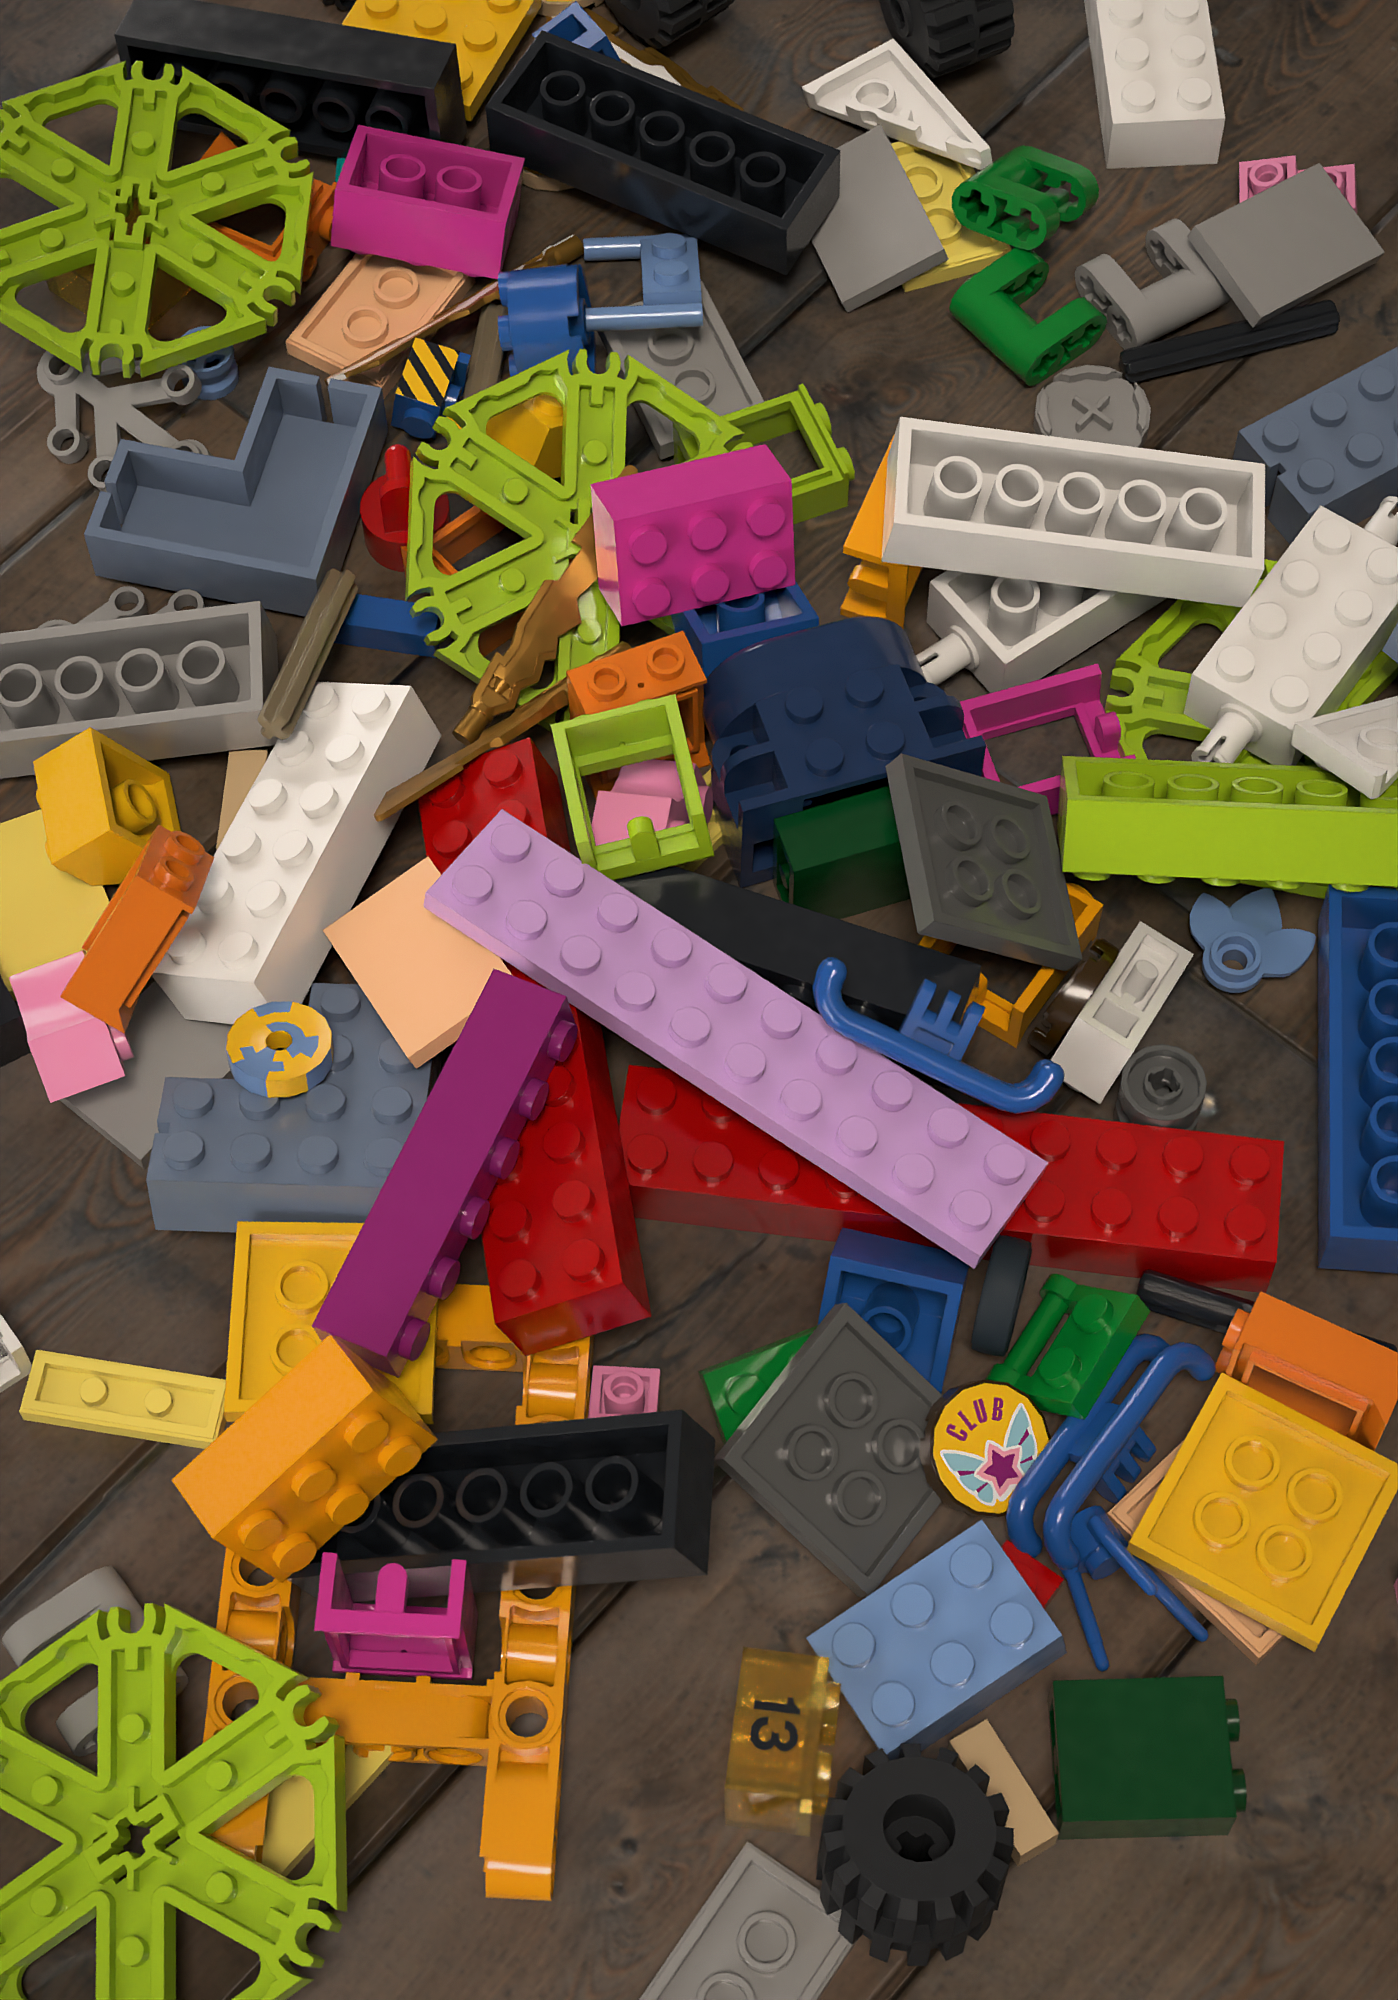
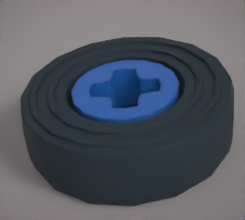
M999 1235L997 1240H995L975 1318L971 1349L1002 1357L1008 1351L1032 1253L1031 1242L1008 1235Z

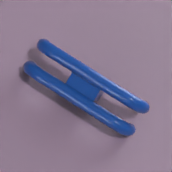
M828 957L819 964L812 987L815 1007L826 1024L853 1041L996 1109L1015 1114L1035 1111L1050 1102L1064 1081L1065 1074L1063 1068L1048 1059L1036 1062L1026 1079L1012 1084L962 1062L961 1059L985 1010L983 1005L972 1001L963 1015L961 1024L952 1021L951 1018L958 1006L961 995L948 990L937 1013L927 1009L935 995L937 984L925 978L899 1031L846 1006L841 992L848 973L844 962L835 957Z
M1140 1334L1135 1336L1086 1419L1067 1416L1016 1485L1008 1502L1006 1525L1008 1536L1018 1550L1029 1554L1033 1558H1036L1041 1553L1043 1542L1034 1528L1033 1521L1035 1508L1067 1462L1073 1461L1076 1463V1466L1054 1494L1046 1509L1043 1537L1044 1545L1057 1567L1062 1570H1071L1078 1565L1080 1553L1071 1539V1525L1076 1512L1094 1487L1102 1497L1114 1504H1117L1124 1497L1126 1489L1116 1475L1126 1482L1133 1483L1141 1473V1468L1131 1454L1143 1462H1149L1156 1452L1155 1445L1139 1425L1176 1374L1181 1370H1187L1198 1381H1208L1214 1376L1216 1366L1207 1352L1200 1346L1191 1343L1179 1342L1170 1345L1156 1335ZM1149 1361V1366L1120 1405L1111 1403L1135 1369L1142 1362Z

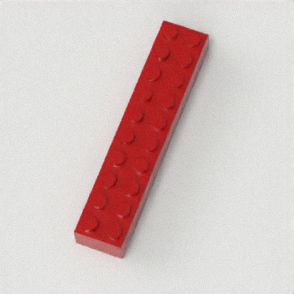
M530 737L477 756L463 765L464 770L418 798L426 857L428 856L441 875L501 809L571 853L558 777ZM501 958L513 976L544 987ZM570 1003L575 1024L578 1027L575 1044L564 1062L556 1061L546 1081L549 1084V1091L545 1105L535 1120L527 1119L517 1139L520 1143V1149L515 1166L506 1179H497L488 1198L490 1212L481 1232L495 1325L525 1356L652 1316L601 1023Z
M637 1065L628 1066L619 1132L634 1218L832 1242L837 1241L843 1227L944 1250L671 1069ZM957 1103L1048 1162L1042 1177L1000 1233V1235H1008L1032 1243L1029 1265L1141 1278L1145 1270L1151 1269L1207 1287L1260 1293V1291L1267 1292L1277 1263L1284 1141L1039 1112L1015 1114L994 1107ZM994 1243L982 1260H990Z

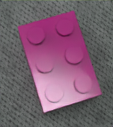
M358 125L335 187L330 246L348 249L361 255L373 254L403 260L416 266L428 265L458 271L471 277L498 279V273L502 271L518 216L525 158Z
M766 444L590 484L599 590L621 626L796 585L792 480Z

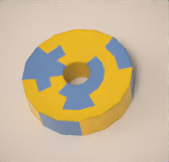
M287 1001L269 1002L253 1007L237 1018L227 1034L226 1051L229 1068L237 1083L251 1093L267 1098L291 1097L307 1092L323 1081L333 1065L334 1047L332 1031L321 1014L312 1007Z

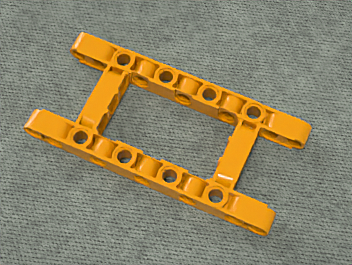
M455 1284L451 1294L445 1300L438 1298L435 1368L523 1372L522 1406H516L515 1425L588 1418L594 1335L525 1356L495 1325L489 1285ZM226 1547L216 1629L292 1668L301 1588L287 1579L283 1583L274 1579L272 1582L262 1586L248 1584V1576L258 1567ZM576 1585L556 1587L550 1596L537 1600L526 1597L521 1593L522 1589L501 1591L499 1611L502 1632L500 1672L494 1671V1679H487L486 1686L432 1683L431 1676H416V1682L362 1680L361 1674L346 1672L345 1679L309 1677L310 1679L297 1685L308 1684L317 1687L321 1693L317 1700L306 1707L304 1711L305 1724L310 1726L323 1716L336 1719L339 1728L335 1734L345 1737V1751L346 1745H353V1752L359 1757L368 1758L369 1751H384L385 1745L391 1746V1752L394 1753L388 1760L389 1762L487 1766L479 1857H485L483 1872L486 1873V1898L552 1901ZM212 1661L203 1743L233 1722L230 1717L232 1711L239 1703L250 1699L259 1700L257 1688L250 1680ZM534 1713L547 1720L544 1729L535 1736L522 1737L510 1730L511 1724L515 1719L523 1714ZM328 1740L316 1743V1747L325 1744ZM270 1792L210 1836L262 1864Z

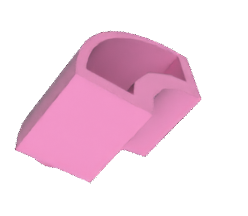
M651 759L622 766L610 792L598 791L592 820L596 846L629 838L627 824L633 818L640 816L650 818L655 831L690 823L675 761ZM692 763L706 822L708 823L713 809L712 787L707 786L696 763Z
M81 950L9 977L24 1021L27 1042L50 1103L124 1077L125 1068L123 1061L134 1058L126 1032L125 1034L60 997L65 986L86 955V950Z

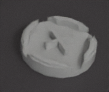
M1083 365L1063 370L1054 376L1051 384L1047 385L1045 389L1044 387L1037 396L1033 427L1038 435L1141 448L1147 440L1151 407L1144 390L1135 381L1134 386H1132L1128 381L1122 379L1121 372L1110 367Z

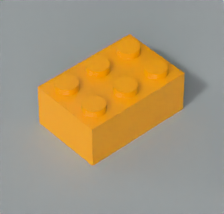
M330 1334L172 1479V1482L212 1539L283 1583L292 1573L306 1567L315 1557L317 1550L342 1527L357 1520L366 1511L369 1503L393 1480L414 1468L419 1462L421 1455L438 1439L392 1381Z

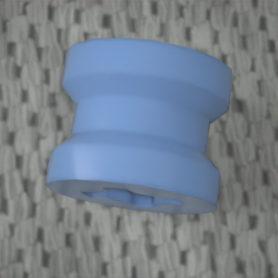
M199 326L190 329L181 337L211 326ZM233 345L182 363L190 367L201 381L202 389L198 399L216 400L225 397L236 387L239 371L234 359L235 351ZM189 378L182 379L184 388L188 385Z

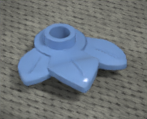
M1267 887L1245 895L1230 907L1214 896L1202 893L1196 900L1189 916L1191 935L1204 950L1202 957L1203 973L1213 986L1225 992L1241 993L1248 991L1258 985L1263 977L1290 976L1308 961L1315 945L1316 936L1311 932L1301 929H1282L1278 902L1272 889ZM1227 960H1235L1239 962L1244 969H1231L1225 966L1223 962Z

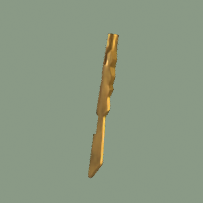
M628 465L617 478L637 474L638 470L635 466ZM593 512L571 541L581 548L559 580L543 581L516 624L510 647L503 656L496 652L470 697L471 704L468 707V711L452 731L453 736L462 744L468 746L474 743L487 725L491 724L494 717L515 709L520 691L538 683L544 662L556 659L558 637L582 623L577 598L598 579Z
M622 641L603 654L597 655L589 663L631 649L632 647ZM567 677L539 693L529 702L517 707L514 710L515 712L508 718L482 731L479 739L387 791L374 813L376 821L379 822L390 817L464 770L463 765L492 747L497 748L505 745L549 715L568 705Z

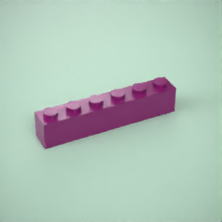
M493 969L312 1324L321 1341L331 1334L373 1368L397 1378L400 1377L408 1360L415 1361L420 1356L430 1332V1324L427 1320L438 1298L445 1300L455 1287L460 1273V1262L457 1260L468 1238L476 1239L486 1224L490 1212L488 1198L497 1179H506L513 1170L520 1149V1143L517 1139L527 1119L535 1120L541 1113L549 1091V1084L546 1081L556 1061L564 1062L573 1049L578 1027L575 1024L566 996Z

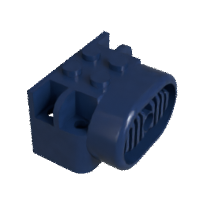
M874 616L846 618L754 643L721 662L709 674L707 683L704 684L702 716L714 745L711 752L710 787H712L715 822H718L721 828L722 841L741 888L773 879V819L889 786L885 766L901 753L982 777L986 750L983 736L980 735L966 739L963 732L964 712L959 700L954 696H948L937 685L927 682L908 635L901 626L891 620Z

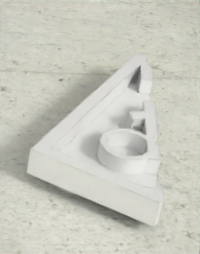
M894 39L802 87L805 103L809 108L869 130L882 125L886 135L979 170L992 163L991 150L988 144Z
M1398 696L1295 722L1291 745L1314 760L1319 768L1332 772L1368 798H1378L1398 778Z

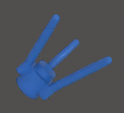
M1092 1506L1075 1514L1071 1525V1539L1078 1548L1080 1560L1075 1568L1071 1570L1060 1569L1068 1582L1088 1647L1099 1671H1106L1109 1668V1661L1081 1576L1082 1573H1089L1092 1579L1098 1580L1109 1576L1122 1567L1147 1595H1155L1199 1642H1205L1208 1639L1209 1634L1207 1630L1199 1623L1189 1609L1142 1559L1132 1555L1127 1550L1128 1542L1101 1506Z

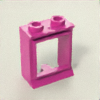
M1098 663L960 701L964 712L963 732L966 739L982 735L983 739L987 740L1074 715L1091 757L1121 758L1117 750L1118 743L1121 740V726L1116 712L1105 713L1100 701L1102 673ZM986 746L982 777L1000 782ZM1134 754L1122 757L1125 759H1136ZM1061 775L1018 787L1047 796L1051 815L1058 813Z
M323 1552L314 1631L324 1632L334 1660L333 1673L354 1672L366 1675L431 1676V1678L472 1680L478 1610L467 1560L452 1559L447 1608L407 1606L409 1581L406 1570L397 1563H389L379 1571L375 1604L353 1603L338 1554Z

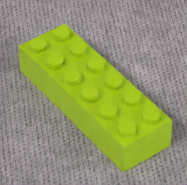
M1062 756L1057 820L1062 872H1073L1076 877L1091 881L1105 880L1110 878L1111 874L1137 875L1139 879L1145 882L1158 884L1172 882L1176 877L1201 878L1205 883L1215 886H1233L1238 884L1240 880L1266 881L1268 885L1280 889H1297L1302 887L1304 883H1326L1335 889L1346 892L1365 891L1369 888V885L1394 886L1398 890V778L1380 797L1370 799L1332 772L1313 766Z

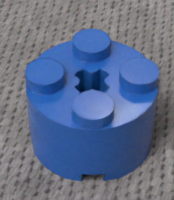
M563 264L499 272L498 288L500 300L503 307H508V315L498 316V333L502 351L513 350V354L509 355L510 377L569 350L567 358L570 374L573 375L572 363L580 349L587 350V366L590 371L596 374L595 332H587L586 308L592 307L582 265Z

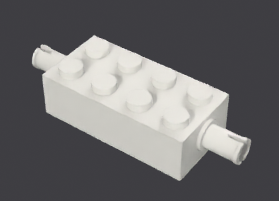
M1388 496L1384 498L1379 505V509L1364 529L1320 505L1192 673L1184 714L1211 729L1201 745L1196 747L1191 754L1192 761L1212 762L1214 760L1219 763H1233L1242 750L1246 749L1272 765L1296 766L1304 753L1291 745L1295 722L1335 712L1386 644L1398 623V547H1396L1398 543V512L1395 516L1391 513L1398 504V497Z
M947 570L930 581L926 622L939 635L941 640L916 656L929 683L938 685L966 668L975 675L990 693L1041 679L1167 598Z

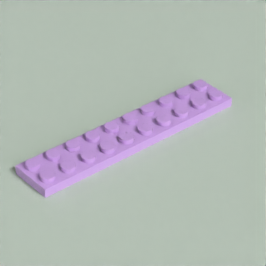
M503 809L497 813L425 893L424 908L547 989L566 996L570 1004L973 1269L976 1268L1042 1177L1048 1165L1047 1161L877 1051L841 1035L826 1024L820 1014L588 864H582L579 858Z

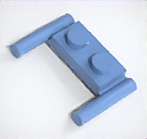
M675 233L583 238L584 261L641 259L644 304L640 306L586 308L587 332L703 326L697 238L688 234Z

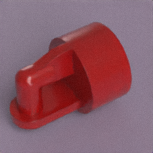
M394 444L386 450L384 455L386 474L374 480L363 493L360 502V515L365 544L372 558L385 568L405 572L401 546H407L410 464L412 457L407 447L401 444ZM447 494L440 496L435 502L433 534L451 522Z

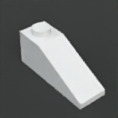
M1140 921L1112 967L1076 1018L1051 1059L1063 1068L1065 1074L1063 1082L1068 1087L1085 1094L1099 1104L1102 1102L1194 955L1193 953Z

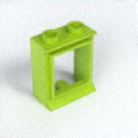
M804 383L798 385L797 391L720 416L745 433L741 439L731 441L724 446L729 452L734 446L742 442H751L752 445L796 430L800 431L819 470L791 479L793 525L848 506L849 482L855 479L852 460L845 447H836L831 437L832 428L828 413L821 402L813 403ZM673 423L674 463L676 465L696 457L698 444L692 434L676 423Z
M676 694L657 699H646L632 705L595 714L580 715L571 720L551 724L575 842L582 864H588L614 881L715 856ZM674 754L690 823L655 831L652 820L648 817L640 816L628 822L629 838L596 846L581 776Z

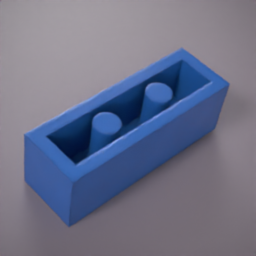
M356 594L334 643L436 658L433 654L439 649L440 644L427 646L424 639L427 634L441 627V621L433 612H424L420 616L412 618L409 611L416 602Z

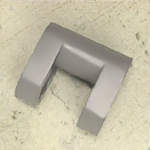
M1179 219L1169 220L1147 232L1145 236L1147 253L1152 264L1162 275L1163 279L1141 290L1138 289L1117 262L1107 254H1102L1078 266L1075 270V282L1080 296L1086 298L1107 317L1105 328L1124 350L1149 344L1230 301L1231 297L1188 239L1187 236L1191 230Z
M112 1566L102 1567L85 1575L16 1621L4 1634L2 1643L19 1668L98 1610L109 1612L110 1607L117 1606L130 1610V1627L133 1633L141 1629L144 1623V1610L116 1568ZM180 1665L176 1673V1697L185 1689L189 1679ZM98 1686L71 1704L56 1721L57 1729L73 1754L78 1757L97 1751Z

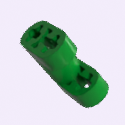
M1022 145L1015 147L962 182L952 195V209L955 217L966 228L1014 247L1030 250L1037 248L1050 239L1057 232L1060 221L1069 222L1076 220L1089 211L1097 202L1099 186L1095 176L1086 167L1040 149ZM1067 182L1071 184V193L1078 197V200L1073 203L1069 201V192L1060 188ZM1046 185L1051 187L1044 193L1041 192V190H1043L1046 187ZM1027 210L1032 212L1031 221L1039 225L1034 231L1030 229V220L1021 215ZM1007 214H1011V216L1006 218L1004 221L1001 220V218H1003Z
M1016 247L963 283L954 294L949 310L960 323L1027 385L1034 386L1043 382L1090 349L1104 332L1107 317L1086 298L1080 297L1069 302L1038 324L1019 305L1031 298L1042 287L1048 277L1049 264L1032 249L1026 250Z

